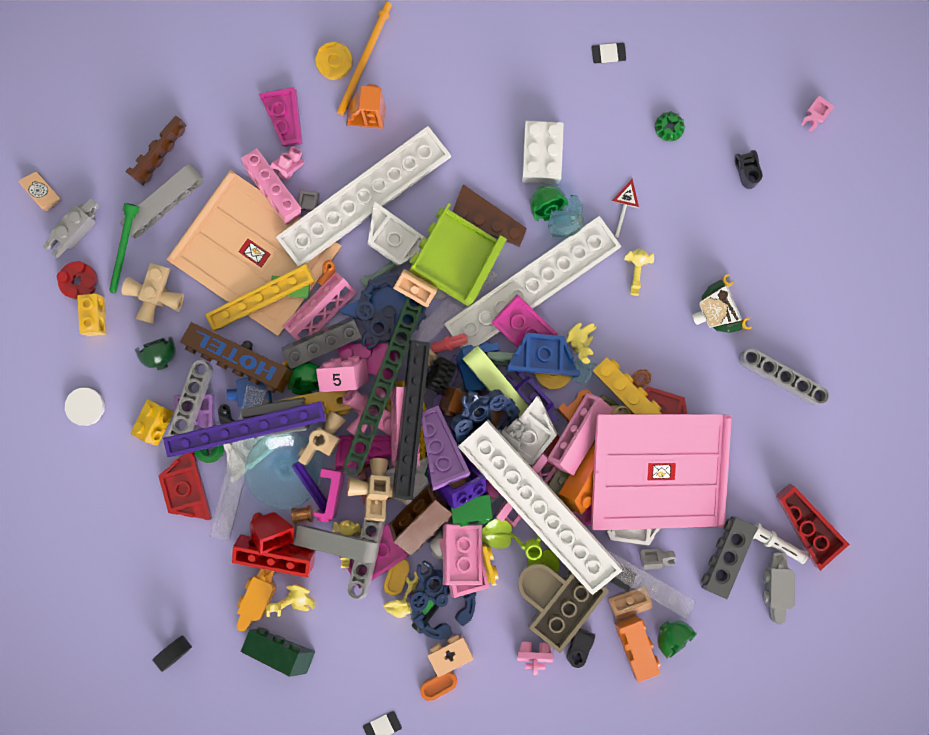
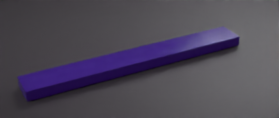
M322 401L164 437L163 441L168 458L326 421Z

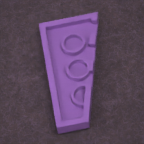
M439 406L423 411L422 427L434 491L470 476V472Z

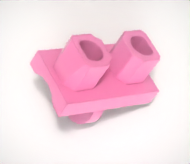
M291 147L289 152L282 153L277 160L272 162L270 168L277 169L278 176L282 179L291 178L293 172L304 164V161L300 159L302 151L296 147Z
M521 642L517 661L533 662L525 663V669H532L533 675H537L538 669L545 670V664L538 662L552 663V660H554V653H551V647L548 643H539V653L532 652V642Z

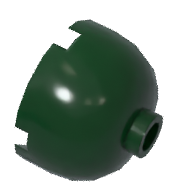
M170 336L168 337L169 341L161 338L143 345L144 348L142 350L137 347L135 349L137 358L148 368L156 367L157 370L167 368V363L171 362L176 354L173 338Z

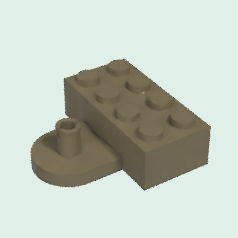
M540 563L525 567L518 578V588L522 597L538 609V612L528 623L529 629L559 653L563 651L609 592L603 586L592 595L571 571L563 579L551 568Z

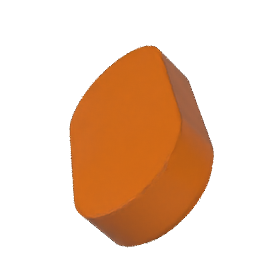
M450 671L440 677L435 675L424 681L420 688L422 698L427 701H433L452 691L457 685L455 673Z

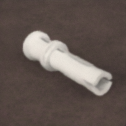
M760 523L754 525L758 528L753 539L763 542L766 547H774L801 564L807 561L809 557L807 552L777 537L776 532L763 528Z

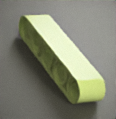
M476 346L462 359L489 391L499 389L506 396L514 400L515 406L520 409V418L529 406L487 355Z

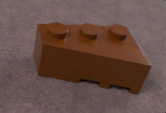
M456 387L446 388L439 404V408L444 410L442 414L453 418L454 415L461 414L464 408L462 396L466 395L469 397V395ZM503 409L499 411L491 410L490 412L491 423L495 428Z

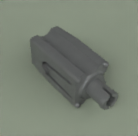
M301 397L270 402V399H266L262 404L241 409L242 418L245 419L305 405L306 399ZM305 425L258 437L305 431L310 427V425Z

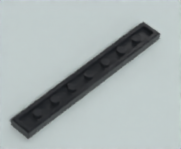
M409 341L392 498L413 500L430 350L429 342Z

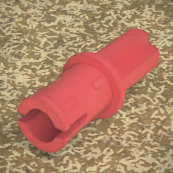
M465 333L452 337L446 336L443 340L431 343V350L435 354L446 350L452 351L455 347L467 344L468 337Z

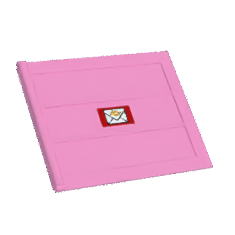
M597 414L591 514L592 530L724 527L731 415Z

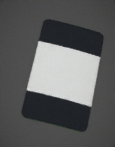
M625 43L593 45V63L626 61Z
M392 711L365 724L363 729L366 735H391L401 730L402 727L395 712Z

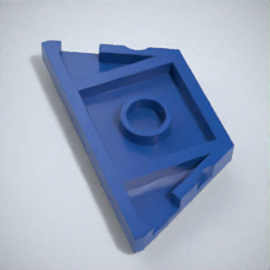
M526 333L506 367V371L572 377L580 376V371L577 370L573 362L574 357L568 349L564 336Z

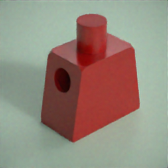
M260 512L253 515L250 521V535L260 555L294 543V527L275 512L264 516Z

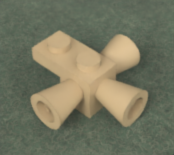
M150 263L143 284L130 277L125 279L122 286V295L137 296L139 300L144 302L134 319L154 325L156 306L163 308L166 305L177 312L180 311L184 302V294L168 292L169 290L165 288L170 273L169 268Z
M330 410L324 428L318 427L317 430L313 429L308 437L309 443L307 447L303 446L298 454L300 459L298 461L308 465L316 450L331 456L341 440L334 434L344 424L346 419Z
M370 459L371 475L367 482L353 477L348 478L347 496L366 495L364 520L385 521L386 500L388 497L392 498L393 491L390 477L385 476L389 464L387 459ZM397 499V500L404 501V502L407 501V500H405V499Z

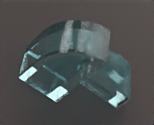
M570 195L567 211H551L548 228L552 237H570L577 234L585 224L582 215L583 204L580 203L578 195Z

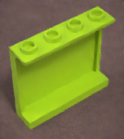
M448 203L445 208L440 207L435 216L438 219L436 223L432 222L427 230L429 233L428 237H424L418 247L421 250L419 253L415 252L411 258L410 263L412 266L409 271L466 306H469L475 301L507 239L501 235L497 239L450 211L449 207L451 204Z

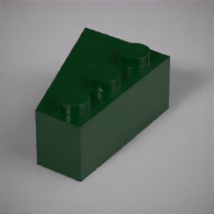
M262 627L249 629L240 651L289 677L307 674L315 651L288 641L281 636L269 633V630Z

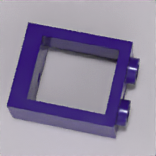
M463 455L462 457L470 472L468 477L471 481L454 490L449 485L436 489L453 509L487 492L485 476ZM427 468L428 483L432 486L430 469Z

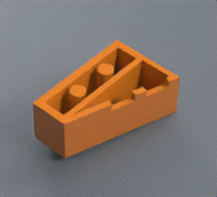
M374 84L360 87L349 102L346 125L383 129L386 106L381 87Z
M594 442L574 476L569 475L559 492V496L564 501V504L569 509L583 514L592 504Z
M633 615L615 622V628L636 681L641 682L659 675L658 668L661 665L657 656L653 655L652 649L654 647L651 639L647 637L645 632L646 626L643 619Z

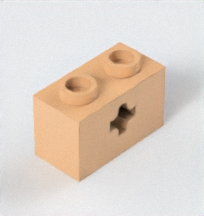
M456 634L448 638L447 643L443 645L438 643L430 648L428 658L438 677L474 659L463 635L458 636ZM447 650L454 652L453 658L446 656Z

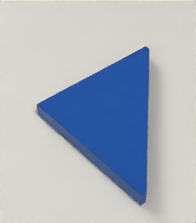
M390 286L371 293L370 295L373 298L369 302L374 306L375 312L380 311L387 305H392L395 308L394 324H396L406 295ZM359 300L339 309V313L358 319L355 309ZM409 300L412 307H417L416 303ZM403 317L402 319L406 325L408 321H411L409 317Z

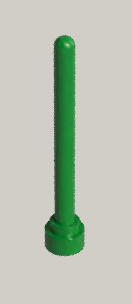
M124 203L122 211H124L125 220L109 288L111 293L117 292L133 217L135 218L136 214L139 213L140 206L130 203Z

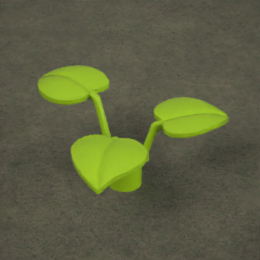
M498 518L489 521L482 528V541L487 545L497 549H504L510 546L511 538H513L522 549H525L526 555L529 558L527 566L535 563L544 564L558 574V557L551 549L542 551L541 540L538 535L536 539H529L524 544L516 535L511 534V524L505 519L502 522Z

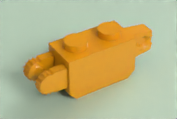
M261 569L257 575L248 579L245 589H247L246 594L241 596L237 603V607H239L237 614H240L237 623L239 632L247 630L253 621H257L264 616L266 606L270 603L277 588L275 582H273L275 571Z

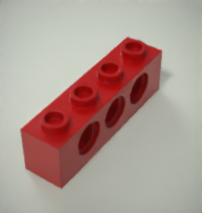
M240 534L233 545L232 563L309 578L314 566L316 550L289 544L260 555L251 536Z

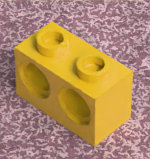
M99 294L77 295L79 333L86 336L107 335L105 297Z

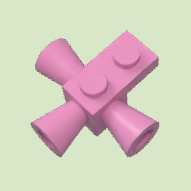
M376 388V395L383 398L385 396L384 390ZM348 390L343 397V404L353 407V410L359 414L345 428L353 435L368 399V396L365 394L362 396L358 390ZM370 406L368 412L371 416H377L378 409ZM384 409L378 428L387 435H390L391 413ZM366 424L362 425L361 428L363 434L368 426Z

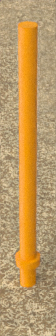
M386 1L383 9L378 13L379 18L336 112L339 115H344L385 20H388L390 16L389 11L392 7L390 2Z

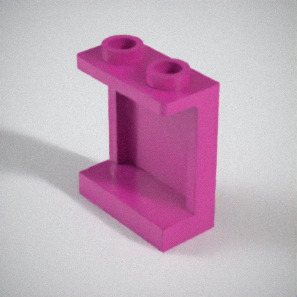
M324 468L321 469L320 477L332 479L326 510L324 512L321 510L314 511L313 516L317 517L318 521L329 522L337 517L345 473L339 470L335 471Z

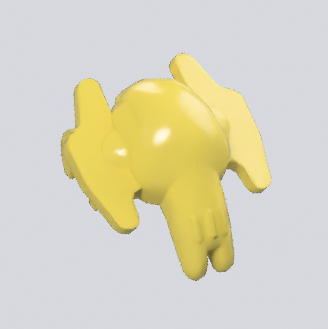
M642 248L634 250L633 253L629 251L624 257V260H627V262L635 264L630 294L636 296L639 295V288L641 287V266L654 262V254L648 255Z
M579 322L568 332L566 342L567 344L570 342L571 346L575 348L573 352H579V359L584 364H588L590 360L587 356L593 355V351L588 348L593 337H588V334L597 327L591 323L580 329L582 323Z
M349 519L342 521L340 524L337 522L333 524V532L348 536L353 534L358 536L362 531L360 524L356 523L355 525ZM341 557V568H349L350 559Z
M416 571L414 572L415 579L413 581L409 577L406 578V582L409 585L403 597L404 599L393 600L383 604L385 610L391 615L401 618L410 614L406 599L407 595L412 590H415L419 578Z
M297 584L288 585L286 588L291 590L288 593V597L278 603L268 604L266 606V616L270 617V613L273 611L277 612V616H281V609L289 604L292 605L293 609L308 611L310 607L312 609L315 608V601L308 594L310 592L309 589Z

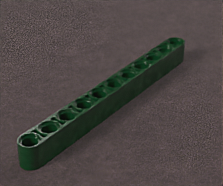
M406 296L345 457L342 469L347 476L358 475L363 468L423 307L420 303H418V307H412L409 303L411 298ZM403 317H409L411 325L404 324ZM397 334L404 336V343H399L396 340ZM395 352L398 355V361H392L389 358V353ZM382 371H390L391 379H385ZM376 388L384 390L385 396L383 398L376 395ZM370 406L378 409L377 416L369 414L368 409ZM362 425L370 426L371 433L369 435L363 434L361 430ZM356 443L363 444V453L359 454L355 451L354 446ZM351 461L357 464V470L354 473L347 469V464Z

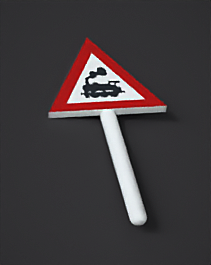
M633 178L612 200V202L623 204L615 238L619 237L627 205L639 208Z

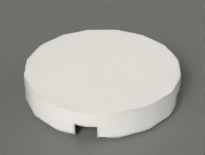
M91 388L74 390L68 395L65 402L67 417L77 425H92L99 420L105 411L103 397Z

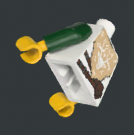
M729 274L709 285L703 293L702 301L699 303L702 311L692 314L696 325L707 321L709 328L713 327L716 331L726 333L752 328V326H745V321L750 320V318H741L729 290V287L734 283V281L731 283L726 281V278L730 276Z

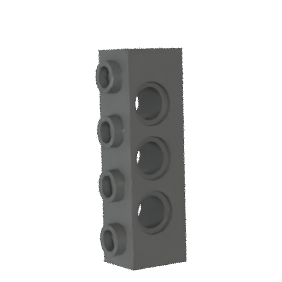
M349 317L283 346L281 349L290 369L362 337L354 319Z
M731 516L730 519H727L724 525L725 532L723 537H720L716 544L718 549L709 560L708 565L710 568L701 579V588L728 599L758 527ZM734 534L739 536L736 544H733L731 541V537ZM726 552L731 553V559L728 562L724 561V554ZM723 570V572H724L723 578L720 579V580H717V578H716V573H717V571Z

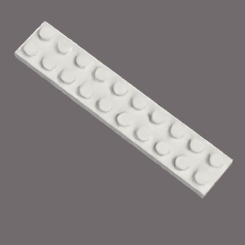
M427 126L276 236V238L296 265L300 267L372 216L375 202L384 207L451 158V155L429 126Z
M598 216L444 325L452 336L462 333L467 335L468 343L459 346L461 349L467 345L479 346L500 332L491 321L516 294L534 309L622 246L601 217Z
M489 420L484 422L458 446L592 595L622 572L623 568Z

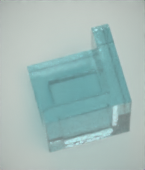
M577 357L574 364L577 370L580 371V376L572 377L571 380L586 386L596 367V363L590 361V363L584 364Z

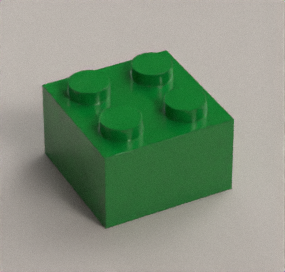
M482 494L455 509L451 507L453 524L457 523L460 527L469 526V522L477 521V524L489 523V519H493L489 494Z

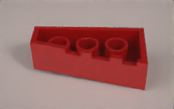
M788 484L775 496L803 547L809 554L812 563L820 571L850 545L792 484Z

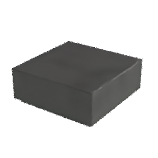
M300 190L298 204L301 210L312 211L318 206L319 192Z

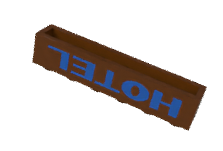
M192 322L180 343L186 346V351L194 355L198 352L201 354V358L209 362L213 359L217 361V366L225 370L229 367L233 369L232 373L240 377L246 375L249 377L248 381L256 385L262 383L265 385L264 388L272 393H275L276 390L283 393L293 373L287 367Z

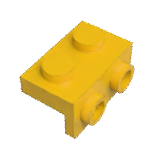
M147 399L130 434L146 443L158 446L174 411Z

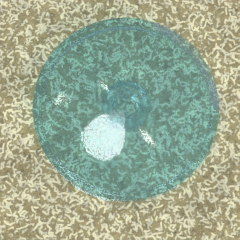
M296 432L265 436L252 447L245 463V478L251 493L256 499L272 508L289 509L300 506L312 498L292 468V465L300 459L298 454L302 447H307L309 443L307 437ZM316 450L309 464L304 465L317 486L320 487L323 477H320L321 469H324V464L319 450Z

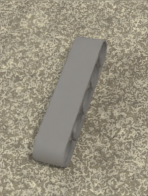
M192 164L183 167L138 205L140 206L139 213L136 214L135 218L133 217L130 230L132 238L140 237L203 183L204 178ZM125 217L120 222L122 226L124 224Z
M748 349L739 355V362L743 367L809 404L819 405L828 401L829 392L826 388L756 349ZM748 353L753 356L752 363H749L746 359ZM764 363L769 364V372L764 371ZM782 372H784L787 376V380L785 382H783L780 378V374ZM798 382L804 385L803 391L798 390ZM816 391H818L821 396L819 401H817L814 397Z
M198 360L192 364L167 437L193 431L213 373V367L210 363ZM201 365H205L206 371L200 375L198 369ZM195 383H198L199 390L198 392L194 393L192 391V386ZM191 401L193 404V408L191 411L188 412L186 410V404L187 402ZM181 420H185L186 422V428L184 430H181L179 427V423Z
M387 509L384 522L364 520L360 538L377 542L378 548L375 563L354 560L348 584V594L354 599H362L368 595L387 518ZM372 526H375L377 532L373 537H370L368 531ZM365 565L367 573L362 576L359 573V568ZM358 584L362 586V593L360 595H356L354 592V588Z
M295 524L293 545L361 562L375 563L378 548L377 542Z

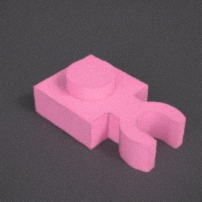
M818 96L806 111L810 116L805 117L801 125L803 126L806 122H810L811 128L809 131L811 132L816 128L817 121L822 123L834 106L821 96Z

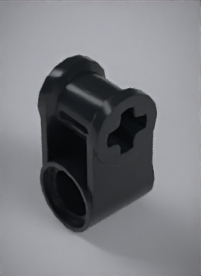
M751 150L750 153L742 155L739 153L735 154V165L742 185L747 189L754 188L763 177L756 150ZM748 175L754 176L755 181L750 180Z
M580 628L571 639L566 657L574 668H581L585 665L595 640L594 633ZM578 653L581 658L580 660L576 659L574 662L572 656H576Z

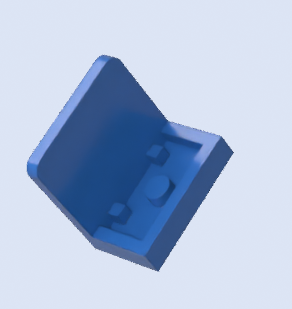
M484 342L478 346L485 354L500 350L497 342ZM472 345L464 346L456 356L467 392L487 389L462 359L476 347Z

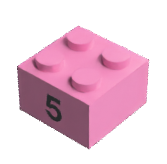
M359 356L348 357V360H341V357L331 358L329 362H324L321 367L316 369L319 392L357 390L369 381L366 359H359Z

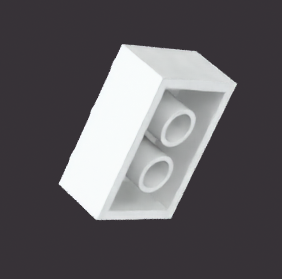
M525 122L522 183L560 184L564 123Z

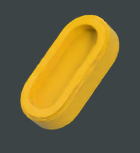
M407 559L402 560L389 569L384 582V590L387 594L396 596L402 592L410 570V564Z

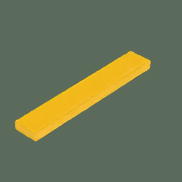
M304 264L205 314L212 331L215 332L315 282L308 265Z

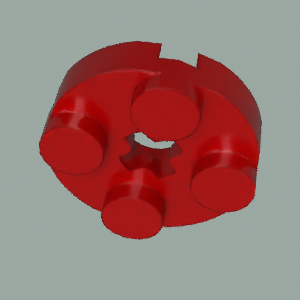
M80 261L71 262L65 265L57 274L58 287L65 296L78 300L77 295L93 294L95 292L98 276L91 266ZM75 277L82 278L80 285L74 284Z

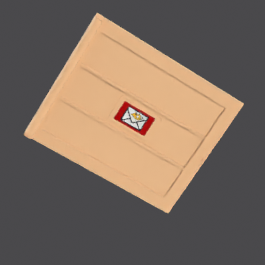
M230 170L166 260L227 302H230L270 282L272 276H282L298 268L276 236L301 218L299 217L290 224L285 225L262 192ZM335 242L306 263L315 282L310 284V292L322 275L324 261L333 260L342 247L339 243ZM285 296L248 316L279 337L285 329L283 325L296 313L306 298Z

